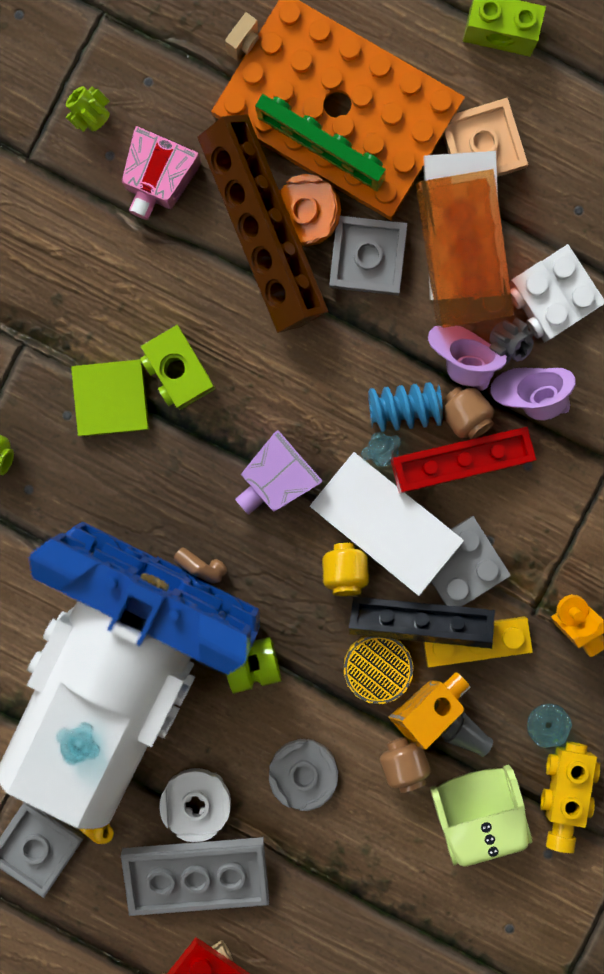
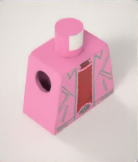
M136 126L122 178V183L126 190L136 194L129 212L139 218L148 220L155 203L172 209L201 165L199 153Z

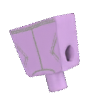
M277 430L241 473L250 486L235 500L248 515L264 501L274 512L319 485L322 480Z

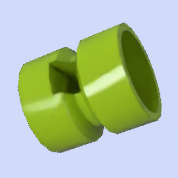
M271 637L255 640L244 665L227 675L233 694L252 689L256 682L261 686L281 682L280 669ZM258 657L260 670L253 672L250 659Z

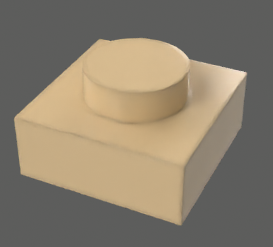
M247 12L244 13L225 39L227 54L237 61L240 60L244 53L248 54L259 39L257 20Z

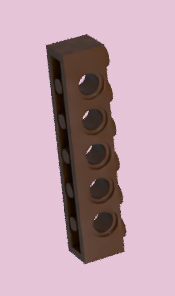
M248 114L222 116L197 138L277 333L302 327L329 311Z

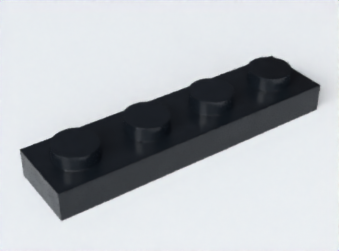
M353 597L349 634L492 649L495 610Z

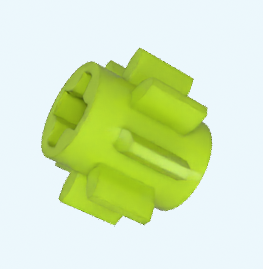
M81 86L66 101V107L71 111L66 118L82 132L87 127L92 132L96 131L109 118L110 113L105 106L110 100L93 86L89 90Z

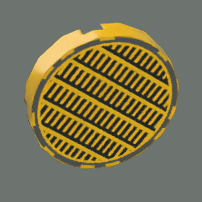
M362 636L350 646L344 657L343 673L347 686L356 697L368 703L385 704L396 700L406 692L412 681L414 665L410 652L400 640Z

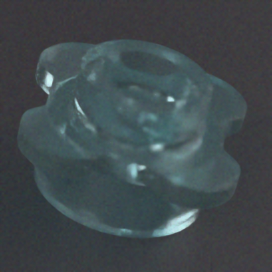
M376 432L371 436L368 446L361 451V456L364 460L372 459L373 463L377 466H387L391 464L390 460L392 458L398 457L399 451L397 447L401 445V439L397 435L386 436L383 432Z
M82 722L77 728L70 730L62 728L57 733L56 739L60 743V752L65 763L75 765L86 758L95 759L98 756L100 747L94 742L91 724ZM75 741H80L82 745L77 747Z

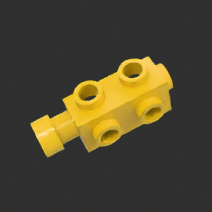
M567 741L565 748L556 746L555 754H549L547 758L546 774L551 775L550 788H544L542 791L540 807L541 810L546 811L545 816L548 820L553 822L552 831H548L546 847L554 851L574 853L576 837L573 836L574 827L586 828L587 818H592L594 813L595 801L594 797H591L593 783H597L599 780L600 763L596 762L597 757L594 754L587 752V745ZM575 766H581L580 776L572 777L571 770ZM576 802L574 812H566L565 807L567 803Z

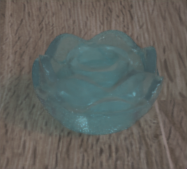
M555 704L539 705L530 713L527 720L529 736L538 746L543 748L563 745L572 728V721L562 707ZM547 722H551L550 728H546Z

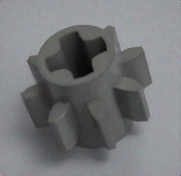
M515 318L512 323L504 320L498 323L491 331V345L489 349L500 356L506 355V364L509 363L511 358L517 362L521 361L532 351L534 342L531 337L534 333L528 330V324L518 318Z

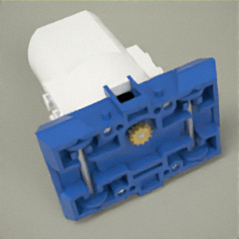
M81 522L65 534L60 533L33 551L29 557L33 579L77 600V603L67 613L62 611L57 620L52 619L43 636V639L48 641L42 652L37 651L30 662L27 671L32 673L27 686L35 689L0 762V785L7 794L73 827L97 829L106 826L112 820L147 746L152 747L158 736L164 739L180 710L174 704L181 706L195 679V676L189 674L194 665L190 661L191 657L226 675L230 674L244 665L260 628L259 608L186 573V570L158 556L154 557L85 522Z

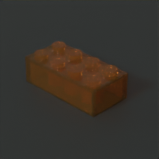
M494 169L420 181L416 184L437 327L446 328L514 316Z

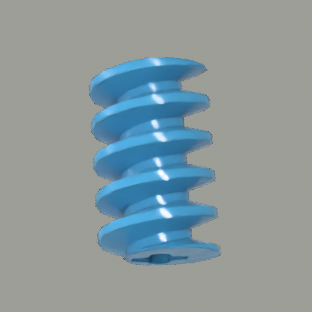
M427 382L424 385L423 393H421L418 385L412 384L408 395L404 387L399 385L397 386L395 396L392 395L389 387H384L380 398L374 388L369 389L368 400L371 426L373 427V424L377 423L381 432H385L388 421H391L396 431L400 429L402 420L406 421L409 429H413L416 418L420 419L424 428L428 426L430 417L434 418L437 426L442 425L443 403L439 385L437 391H435L432 383Z

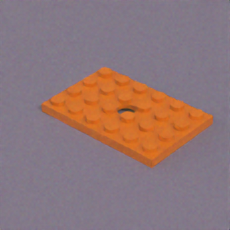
M279 0L258 33V41L250 52L244 56L213 107L212 115L220 119L222 116L248 114L261 145L312 175L319 176L334 188L391 221L424 168L423 157L425 155H432L446 128L450 125L454 115L463 104L465 96L299 0ZM339 92L347 95L352 105L346 115H340L335 118L326 113L324 102L329 95ZM264 94L271 99L275 96L283 99L292 107V112L302 118L304 115L312 117L321 124V130L329 135L339 134L351 142L353 145L352 149L362 155L370 153L377 157L383 163L382 167L386 169L385 181L378 192L258 119L255 105L261 95Z

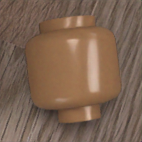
M457 387L444 398L446 405L443 408V419L459 438H479L493 426L492 418L495 410L477 388L471 387L463 390L461 387Z
M401 737L388 742V750L383 752L379 758L388 785L391 788H399L400 793L410 792L426 785V778L431 773V767L425 750L413 742H408L407 737Z

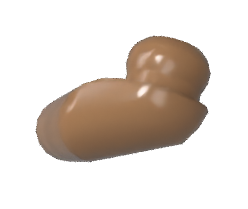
M186 548L179 549L174 556V562L191 575L211 584L222 581L221 577L227 573V567L220 560L214 559L208 565Z

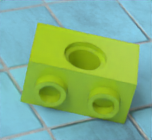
M473 0L463 42L530 57L539 40L546 6L520 0Z
M178 325L141 345L145 355L140 359L150 376L157 374L163 386L159 387L158 390L168 406L175 404L176 408L181 410L216 389ZM173 361H181L185 365L184 374L177 379H171L167 375V367Z

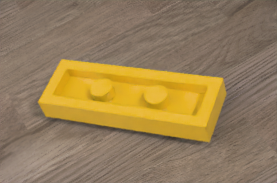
M525 616L494 621L492 649L423 642L428 668L533 653L528 618Z

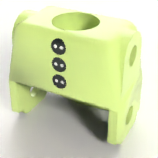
M510 765L503 766V768L470 772L450 779L437 787H430L436 813L442 826L453 865L471 866L523 851L528 847V844L532 843L523 799L514 771Z

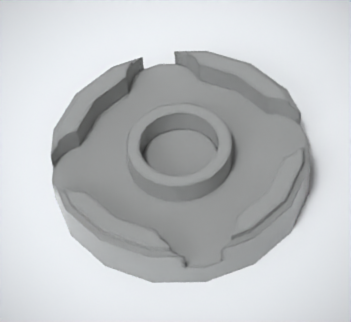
M297 739L286 743L275 753L270 763L269 783L272 792L283 805L289 808L299 809V811H310L319 808L332 797L337 786L338 767L334 756L324 745L314 740Z

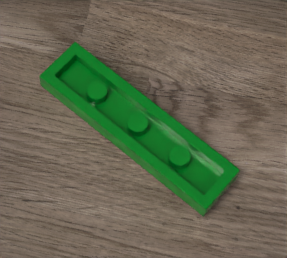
M264 94L261 95L255 105L258 119L378 192L385 181L386 169L382 167L383 163L377 157L370 153L362 155L352 149L353 145L351 142L339 134L329 135L321 130V124L312 117L304 115L302 118L292 112V107L283 99L276 96L271 99Z

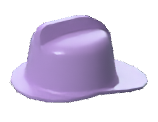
M441 324L429 331L428 341L430 346L446 359L447 372L450 378L458 384L475 387L483 391L488 387L494 372L502 369L506 364V355H498L489 349L491 344L464 327L453 324Z
M514 368L503 372L494 379L491 384L490 393L494 400L503 406L522 408L529 417L535 420H548L561 413L569 412V395L576 386L575 376L571 371L564 368Z

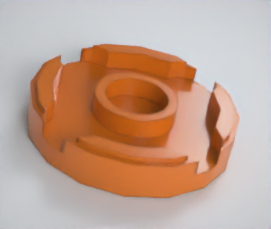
M310 174L294 176L285 182L287 184L281 190L279 189V192L301 245L309 247L320 244L332 235L339 224L341 215L340 198L334 187L319 176Z

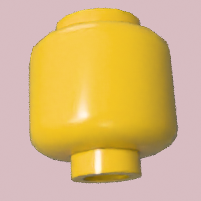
M335 544L334 550L327 552L323 556V583L327 589L333 591V595H358L361 593V589L369 583L368 557L364 551L355 549V544Z

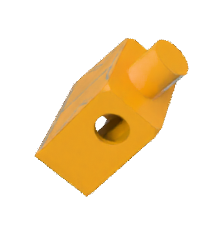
M457 672L444 683L430 680L388 718L407 737L409 742H413L418 747L426 750L463 713L465 709L458 699L470 689V685ZM438 699L439 705L438 708L435 710L434 704Z

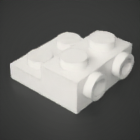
M568 244L519 274L507 284L510 289L507 293L511 302L517 309L522 307L529 318L527 324L530 331L534 333L536 338L541 337L544 342H547L604 305V298Z

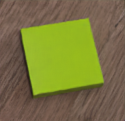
M141 359L71 366L78 436L149 430L144 370Z

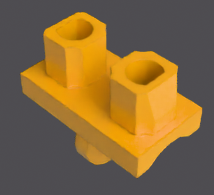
M568 595L561 599L557 605V613L551 616L555 625L578 649L583 647L590 657L603 651L604 619L578 595Z

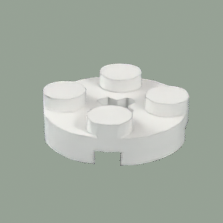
M200 768L187 769L174 775L169 780L160 799V815L163 823L172 832L176 833L178 838L187 842H202L211 839L225 825L231 809L230 793L221 776ZM193 796L199 797V800L205 803V806L200 808L198 814L193 813L191 807H186V802L191 801Z

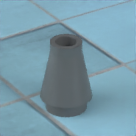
M465 712L441 734L445 742L474 752L481 757L486 756L493 745V739L486 735Z

